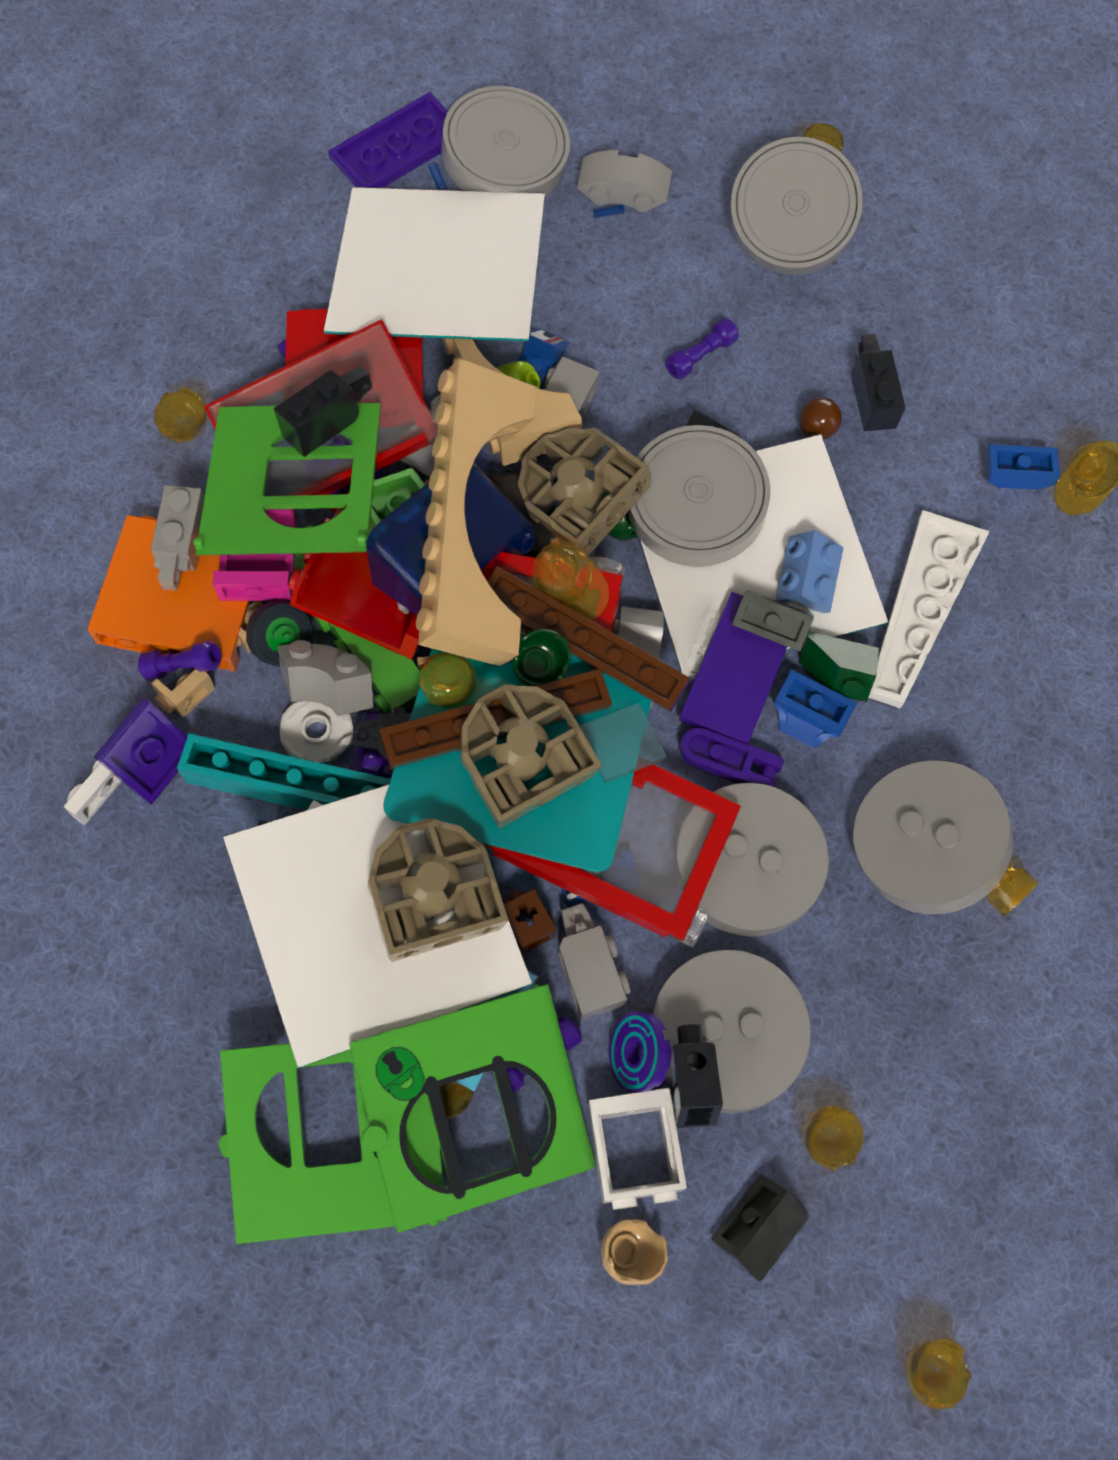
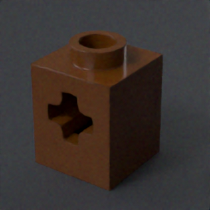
M535 889L527 893L524 890L516 891L503 900L504 908L521 955L556 937V927ZM524 912L527 917L534 915L532 925L528 926L525 921L519 922L520 913Z

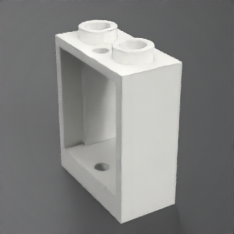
M670 1088L589 1100L587 1107L602 1204L612 1202L613 1210L636 1207L637 1198L653 1196L654 1204L678 1200L677 1192L687 1189ZM659 1111L670 1181L612 1190L601 1119Z

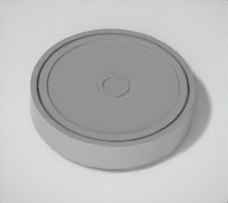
M489 86L465 94L448 111L443 126L441 156L448 175L461 190L545 194V197H547L558 186L564 175L570 150L569 133L559 113L539 96L515 87Z
M788 137L771 142L756 151L745 162L734 182L730 203V222L734 237L742 251L752 261L768 270L791 275L808 274L818 271L834 262L846 250L856 232L863 205L861 184L850 161L830 144L809 137Z
M691 425L675 428L659 435L638 454L637 458L649 466L651 486L628 511L631 525L635 526V533L652 552L665 560L680 565L692 567L712 566L738 556L757 538L765 522L769 506L770 481L763 461L746 441L720 428Z
M930 760L900 767L883 777L870 789L856 814L853 842L858 861L872 886L885 899L896 906L916 913L946 914L975 904L997 886L1011 860L1013 831L1002 797L985 777L961 764Z
M740 783L714 791L713 793L741 805V808L696 910V914L719 930L738 936L759 937L787 929L809 911L819 897L827 878L829 866L828 847L819 823L799 800L772 786ZM696 805L682 824L674 850V871L681 893L685 888L716 817L715 814Z
M719 950L692 958L680 966L668 978L652 1010V1014H655L666 1028V1030L662 1031L665 1040H670L671 1052L673 1046L678 1044L677 1028L687 1024L700 1025L703 1043L712 1042L715 1044L723 1099L721 1113L747 1112L770 1103L786 1091L796 1080L808 1056L811 1037L810 1020L805 1002L799 990L780 968L752 953L737 950ZM669 1067L665 1079L672 1087Z

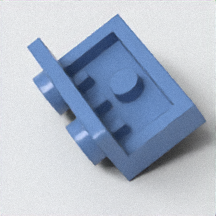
M816 530L790 536L786 546L776 600L781 603L797 601L815 612L830 613L844 547Z

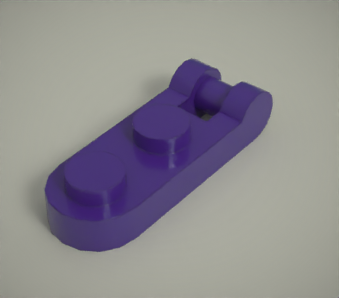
M694 728L686 732L680 744L681 757L687 764L739 784L756 783L775 787V775L781 772L784 760L775 754L703 728ZM752 763L762 768L760 775L750 771Z

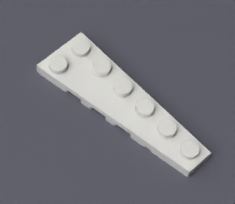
M924 510L921 512L878 654L877 676L868 698L898 708L902 707L989 531Z

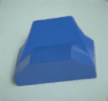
M989 444L987 448V480L998 488L1038 490L1056 485L1060 479L1058 448Z
M791 670L774 702L779 715L778 730L816 748L829 738L840 737L857 702Z

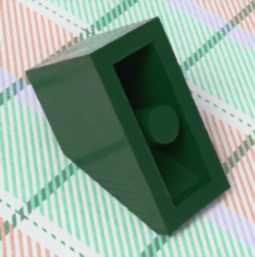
M808 631L799 663L823 686L847 698L867 702L877 676L879 648Z

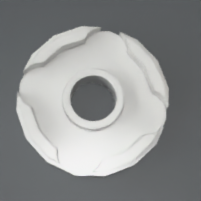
M310 701L294 702L282 715L280 722V740L289 756L329 765L341 758L351 746L353 738L351 715L337 716L331 708L321 703ZM321 722L327 726V730L322 737L311 738L306 734L310 724Z

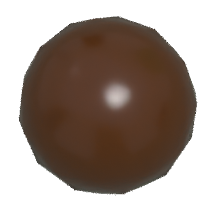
M825 397L812 398L799 412L800 428L808 437L821 435L823 440L829 439L841 426V410L832 399Z

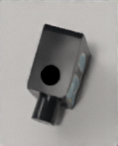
M682 1025L677 1028L678 1044L673 1046L670 1059L676 1128L715 1126L723 1107L715 1044L712 1042L703 1043L700 1025Z

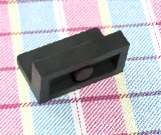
M747 589L732 625L801 651L814 615Z
M760 1174L711 1237V1240L721 1250L740 1262L752 1277L762 1281L808 1220L809 1216L788 1190Z

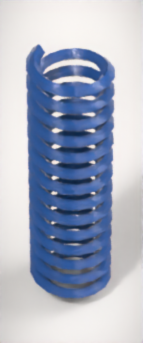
M429 164L428 168L437 189L440 190V187L444 186V189L447 190L437 164Z
M624 204L616 205V207L607 206L605 210L604 207L596 208V210H593L594 219L595 217H604V215L605 217L611 216L613 213L614 215L622 214V208L624 214Z

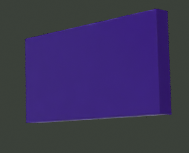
M428 92L328 150V156L356 188H384L441 154L443 126L448 110L431 92Z
M731 592L680 714L679 721L749 744L787 646L733 626L732 623L743 595Z

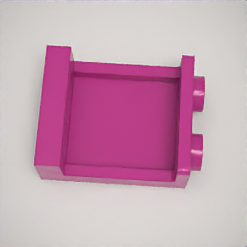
M294 509L265 510V513L275 522L287 527L297 528L298 523ZM296 554L220 555L219 571H214L213 586L219 601H291L293 590L289 589L288 585L295 571Z

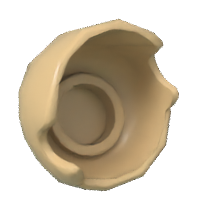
M624 1219L618 1221L606 1230L600 1244L604 1269L613 1279L623 1285H645L651 1283L662 1275L668 1261L667 1242L664 1236L654 1232L648 1226V1223L643 1220Z

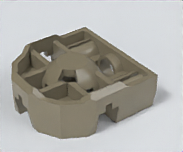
M569 427L554 434H545L522 459L518 486L530 517L537 523L541 521L542 525L555 537L586 559L651 486V472L647 464L598 429ZM607 445L609 447L608 453L596 465L593 462L602 454L603 446ZM546 452L548 458L555 463L550 473L535 463L537 461L536 456L539 453L542 455ZM586 470H591L595 473L594 481L587 478ZM557 475L558 481L554 483L553 480ZM559 501L560 506L549 517L547 513Z
M504 685L479 698L462 725L459 735V760L465 770L469 772L474 787L499 829L594 777L602 767L566 703L537 686ZM494 699H500L510 717L497 725L486 706ZM561 715L563 719H566L569 731L550 741L542 726ZM499 732H507L506 743L496 745ZM538 741L544 744L541 757L535 751ZM491 755V758L494 757L497 763L495 765L499 769L482 777L474 763ZM545 765H547L553 777L542 781L527 791L523 783L536 778L543 771Z
M427 818L399 826L376 849L367 887L373 899L375 914L387 955L391 962L499 931L507 924L508 917L487 850L482 843L473 838L462 826L441 822L434 818ZM415 830H424L430 852L422 853L412 858L406 835L411 834ZM481 862L485 870V877L462 883L459 868ZM414 864L421 866L416 876H408ZM448 881L456 886L455 892L449 899L444 893ZM396 886L402 888L404 900L385 906L382 905L378 891ZM453 909L455 910L458 921L446 922L429 930L427 929L425 921L439 920L450 914Z

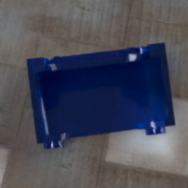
M473 463L466 484L464 512L469 542L481 570L505 548L511 554H526L536 542L535 528L487 475ZM429 482L378 523L370 532L366 542L372 584L416 615H418L422 607L423 594H420L419 585L425 573L426 563L422 553L429 530V524L426 523V513L431 504L432 497Z

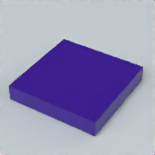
M142 698L95 754L94 758L141 799L152 805L178 773L177 767L188 736L149 700Z

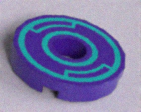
M637 1011L630 1012L624 1015L614 1028L609 1048L610 1067L616 1082L624 1091L631 1093L651 1091L653 1087H659L666 1077L670 1067L671 1045L670 1040H665L662 1030H666L663 1022L655 1014ZM640 1046H641V1050H642L641 1058H639V1047H640Z

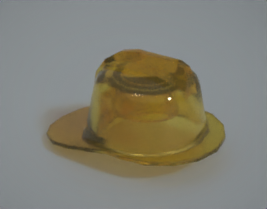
M1102 440L1082 446L1073 453L1069 459L1068 467L1056 483L1054 493L1056 504L1063 512L1071 516L1091 513L1101 505L1118 485V443Z
M568 541L553 542L542 549L536 557L533 566V579L537 588L591 621L599 617L606 608L609 599L608 583L587 554L575 543Z

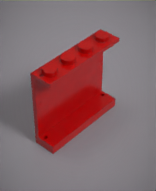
M333 508L332 512L335 513L333 518L338 516L345 508ZM326 517L322 524L332 519ZM368 550L367 552L305 554L303 563L306 564L303 570L297 568L288 585L289 589L293 590L290 606L408 659H413L419 647V630L416 628V619L422 607L423 594H420L419 591L421 580L416 579L411 593L412 608L408 614H404L398 609L397 588L401 576L407 569L403 561L381 569Z

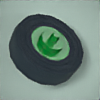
M270 601L259 606L250 616L246 626V641L250 651L260 661L272 666H280L278 646L291 644L297 640H305L309 643L312 641V626L308 616L303 611L290 606V603L286 601Z

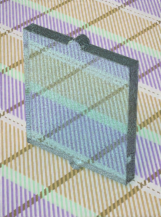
M639 703L580 725L587 741L602 764L599 772L605 783L666 759V754L655 735L656 727L650 725Z

